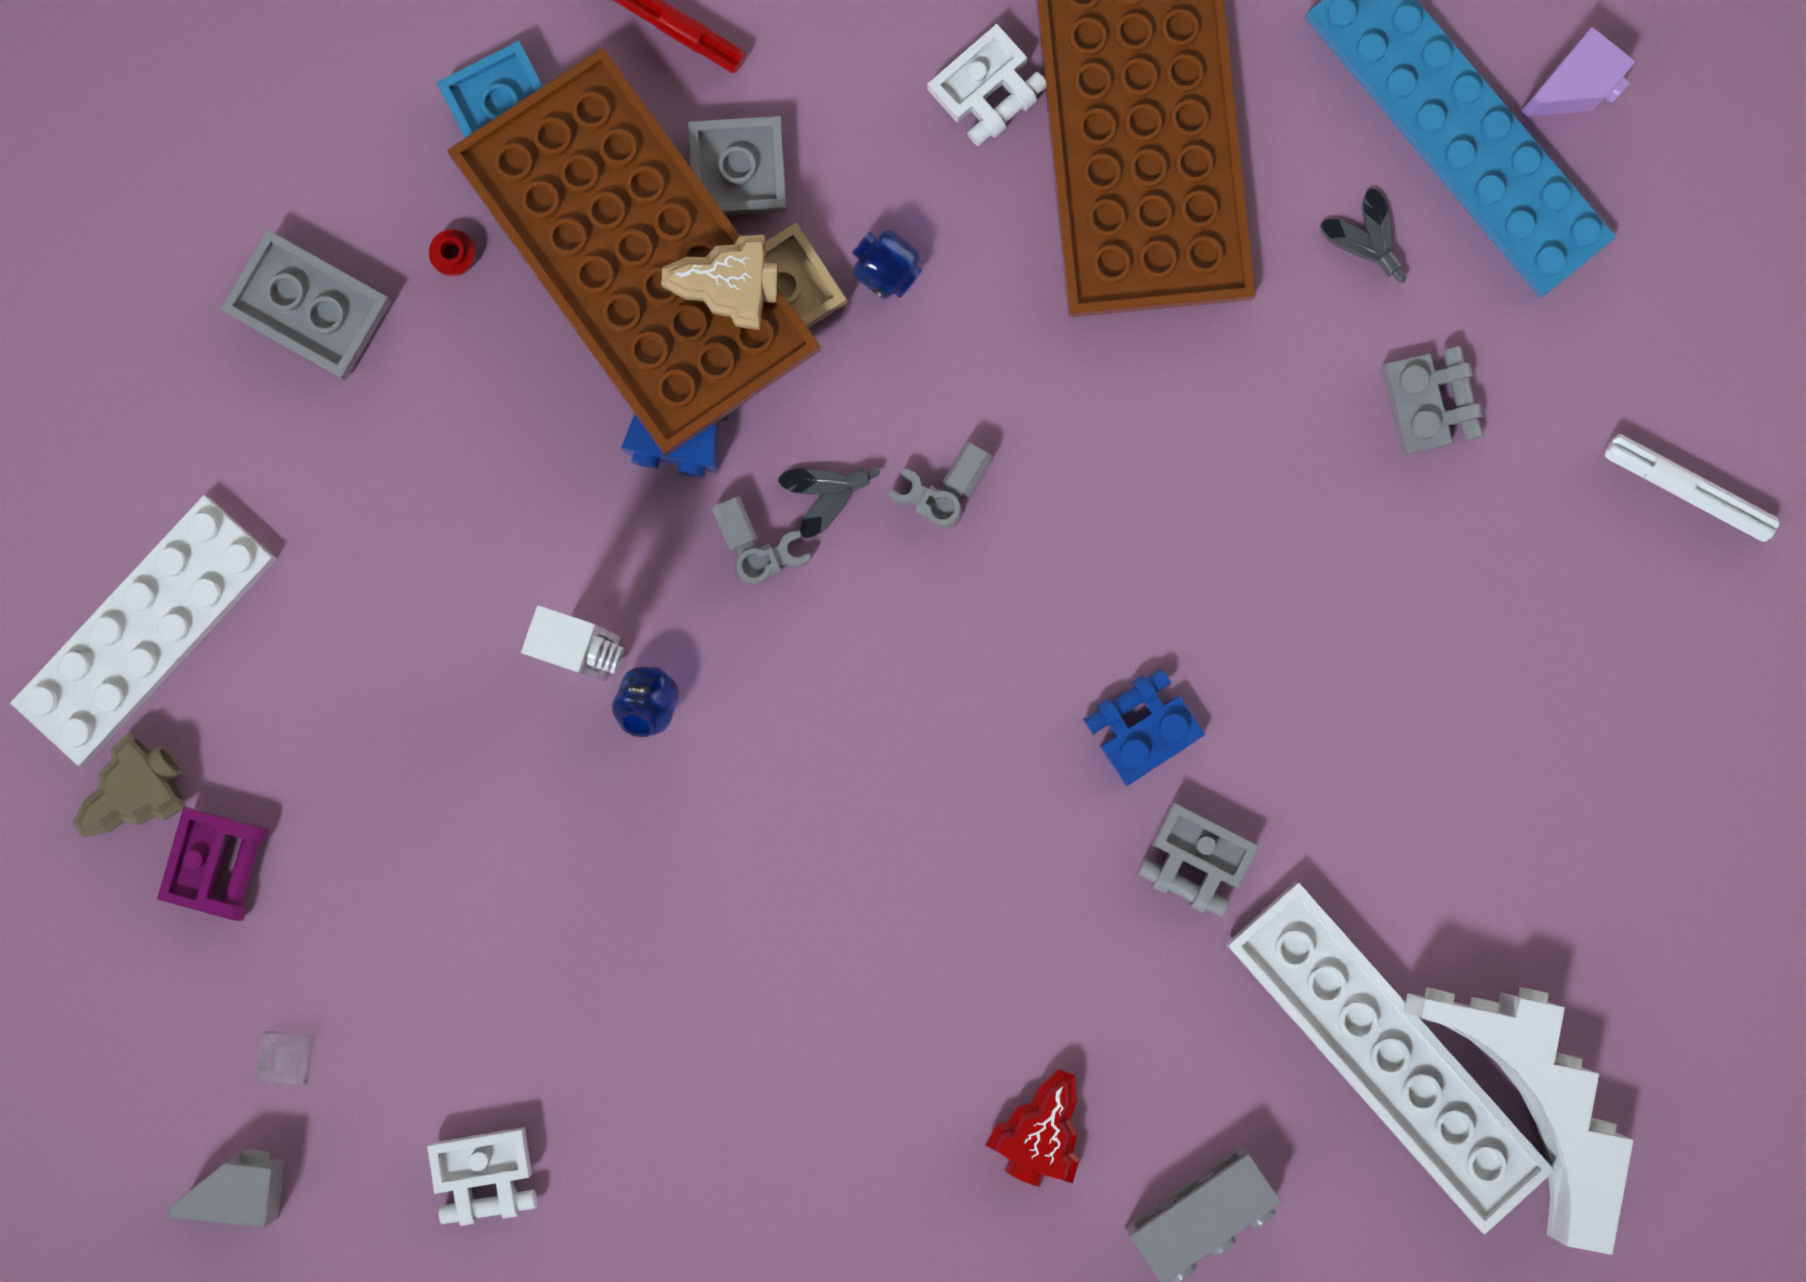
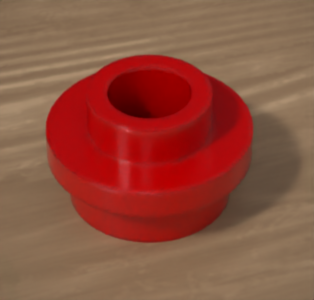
M455 229L445 230L437 234L431 241L429 259L439 273L445 276L456 277L465 274L472 268L476 260V248L471 238L464 232ZM450 245H457L459 247L458 255L453 259H446L444 257L445 249Z

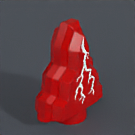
M1059 1068L1039 1085L1032 1102L1016 1106L1007 1122H997L985 1142V1146L1008 1159L1005 1172L1037 1187L1041 1186L1044 1176L1073 1184L1080 1161L1073 1152L1078 1133L1070 1121L1077 1104L1076 1076Z

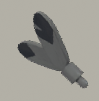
M1369 189L1362 202V215L1366 232L1340 219H1327L1321 223L1320 229L1329 242L1363 259L1377 262L1388 277L1393 275L1398 282H1405L1406 276L1401 270L1403 264L1395 253L1391 251L1393 238L1389 209L1386 200L1378 190Z
M862 467L846 474V476L839 472L816 469H793L783 473L778 481L786 490L797 494L821 495L802 519L801 536L809 539L823 533L851 498L853 491L870 485L869 479L878 476L880 470L874 467L865 471Z

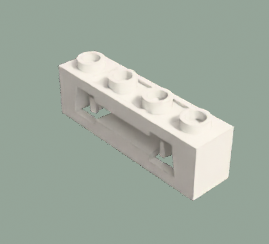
M537 605L521 653L606 681L608 673L616 674L623 657L624 647L618 646L621 637L606 629Z

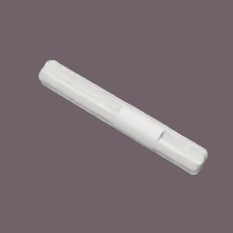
M1617 434L1613 437L1605 450L1604 455L1610 461L1762 542L1771 539L1776 533L1780 521L1774 515L1622 434Z

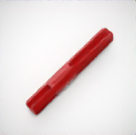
M613 0L654 25L664 34L695 53L703 55L730 73H736L745 60L746 54L741 48L714 33L710 28L671 4H667L662 0Z

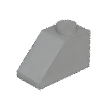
M243 1150L240 1156L238 1155L221 1165L172 1205L169 1209V1218L266 1227L279 1216L285 1160L270 1159V1152L264 1150Z

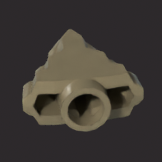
M129 732L110 749L112 760L99 772L98 789L83 801L72 824L82 837L112 832L124 822L142 825L154 817L167 820L187 807L178 786L174 782L183 775V771L174 757L162 746L158 745L150 751Z

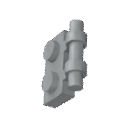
M1461 346L1443 351L1446 369L1435 371L1430 353L1386 363L1381 367L1403 456L1451 445L1453 442L1449 427L1461 424L1465 441L1483 437L1479 419L1484 416L1481 404H1475L1469 380L1473 377L1470 363H1465ZM1451 384L1457 409L1445 412L1439 387Z
M1172 803L1151 844L1168 853L1162 865L1144 858L1137 875L1153 882L1152 888L1164 894L1170 891L1190 901L1189 906L1201 913L1208 910L1219 917H1223L1230 901L1215 893L1220 882L1223 881L1235 888H1239L1259 846L1176 803ZM1183 861L1206 872L1199 885L1177 874Z

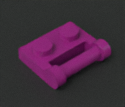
M190 807L183 808L157 900L230 920L243 921L247 906L243 905L259 847L261 843H266L270 829ZM231 835L242 838L225 899L221 900L212 896Z

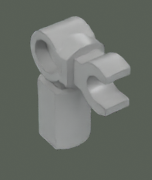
M966 442L942 481L946 485L943 491L933 485H930L928 488L924 487L914 471L902 468L901 476L912 482L911 491L901 495L890 489L888 495L898 505L909 506L913 504L917 506L916 513L930 520L935 527L950 529L956 526L961 519L962 508L960 503L964 497L970 498L993 457L972 443Z
M734 497L711 508L729 552L736 551L737 553L736 575L744 584L749 586L760 585L766 579L780 574V567L786 565L791 568H800L811 560L809 553L801 557H793L788 552V545L801 538L800 531H792L785 534L778 546L771 548L770 544H766L756 549L754 543L759 539L741 497Z

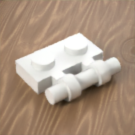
M995 24L927 83V90L957 123L970 112L978 118L979 122L967 134L975 145L980 146L990 136L996 138L1006 129L1005 123L1021 109L1027 111L1037 102L1036 96L1046 88V81L1038 72L1034 73L1025 82L1016 72L1027 63V57L999 25ZM1003 85L1010 95L993 109L985 99Z
M525 1127L433 1142L427 1146L434 1194L453 1191L455 1203L439 1205L441 1224L459 1222L460 1226L476 1224L477 1218L502 1215V1218L506 1219L519 1216V1211L537 1208L535 1190L517 1192L514 1185V1180L529 1178L532 1175ZM496 1183L497 1196L480 1199L474 1198L472 1187Z

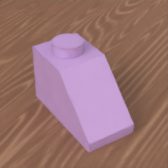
M1591 27L1532 96L1521 112L1527 117L1593 111L1604 99L1612 104L1631 82L1624 75L1636 61L1595 28Z

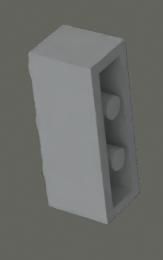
M1240 1146L1126 1225L1125 1228L1160 1282H1168L1170 1280L1172 1282H1180L1196 1270L1197 1266L1195 1263L1210 1252L1215 1256L1230 1248L1236 1241L1235 1235L1249 1225L1252 1228H1257L1269 1221L1276 1213L1273 1208L1282 1202L1250 1155Z

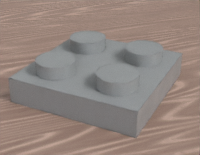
M781 116L688 122L690 167L726 216L787 212Z

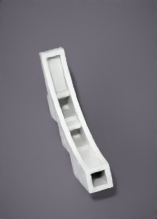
M1519 987L1518 996L1500 992L1499 1002L1471 997L1470 1005L1455 1003L1454 993L1426 988L1424 996L1407 993L1404 1012L1442 1024L1471 1040L1501 1067L1521 1093L1537 1125L1546 1160L1555 1170L1548 1177L1550 1204L1547 1235L1568 1247L1612 1255L1633 1139L1616 1133V1124L1591 1118L1599 1073L1582 1068L1583 1059L1557 1053L1565 1007L1547 1002L1549 993Z

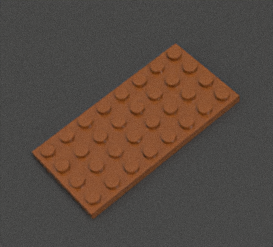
M1036 0L1043 73L1046 81L1045 93L1068 318L1253 300L1256 295L1224 0Z
M603 47L447 150L452 161L665 457L821 351L820 344L778 287L776 303L764 302L759 330L737 327L734 325L731 317L712 314L704 301L683 299L662 287V267L685 257H706L715 246L734 245L740 234Z

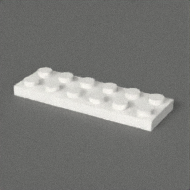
M203 495L10 704L77 766H86L277 559L210 497Z

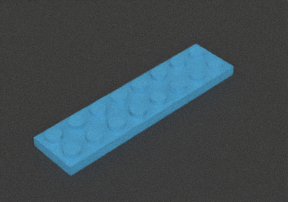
M1322 0L1308 11L1305 19L1540 299L1616 238L1615 234L1418 0Z

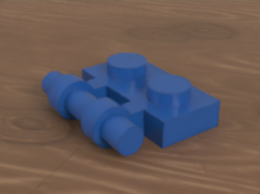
M1162 668L1148 677L1142 674L1131 682L1133 687L1113 700L1107 697L1096 705L1097 710L1083 719L1092 735L1107 725L1115 737L1100 746V749L1125 786L1130 785L1205 736V733L1180 695L1164 705L1159 699L1157 693L1171 684L1170 679ZM1143 703L1150 714L1128 728L1121 716Z

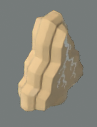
M764 235L739 236L734 245L715 246L706 257H685L662 267L661 285L683 299L704 301L712 314L731 317L734 325L737 327L759 330L764 302L776 303L778 263H766Z

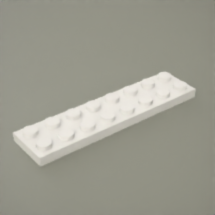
M1294 882L1226 943L1234 955L1481 1233L1485 1235L1555 1171L1422 1020L1417 1016L1404 1012L1406 1002L1299 882Z

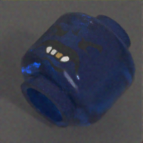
M892 229L882 230L877 236L868 231L852 251V254L858 258L853 268L854 276L882 299L890 298L894 294L901 298L922 272V269L918 266L920 254L917 249Z
M635 667L625 673L612 701V714L620 727L632 736L648 737L650 735H657L665 731L671 723L679 702V688L676 682L660 668Z

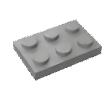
M267 229L220 310L346 381L392 300Z

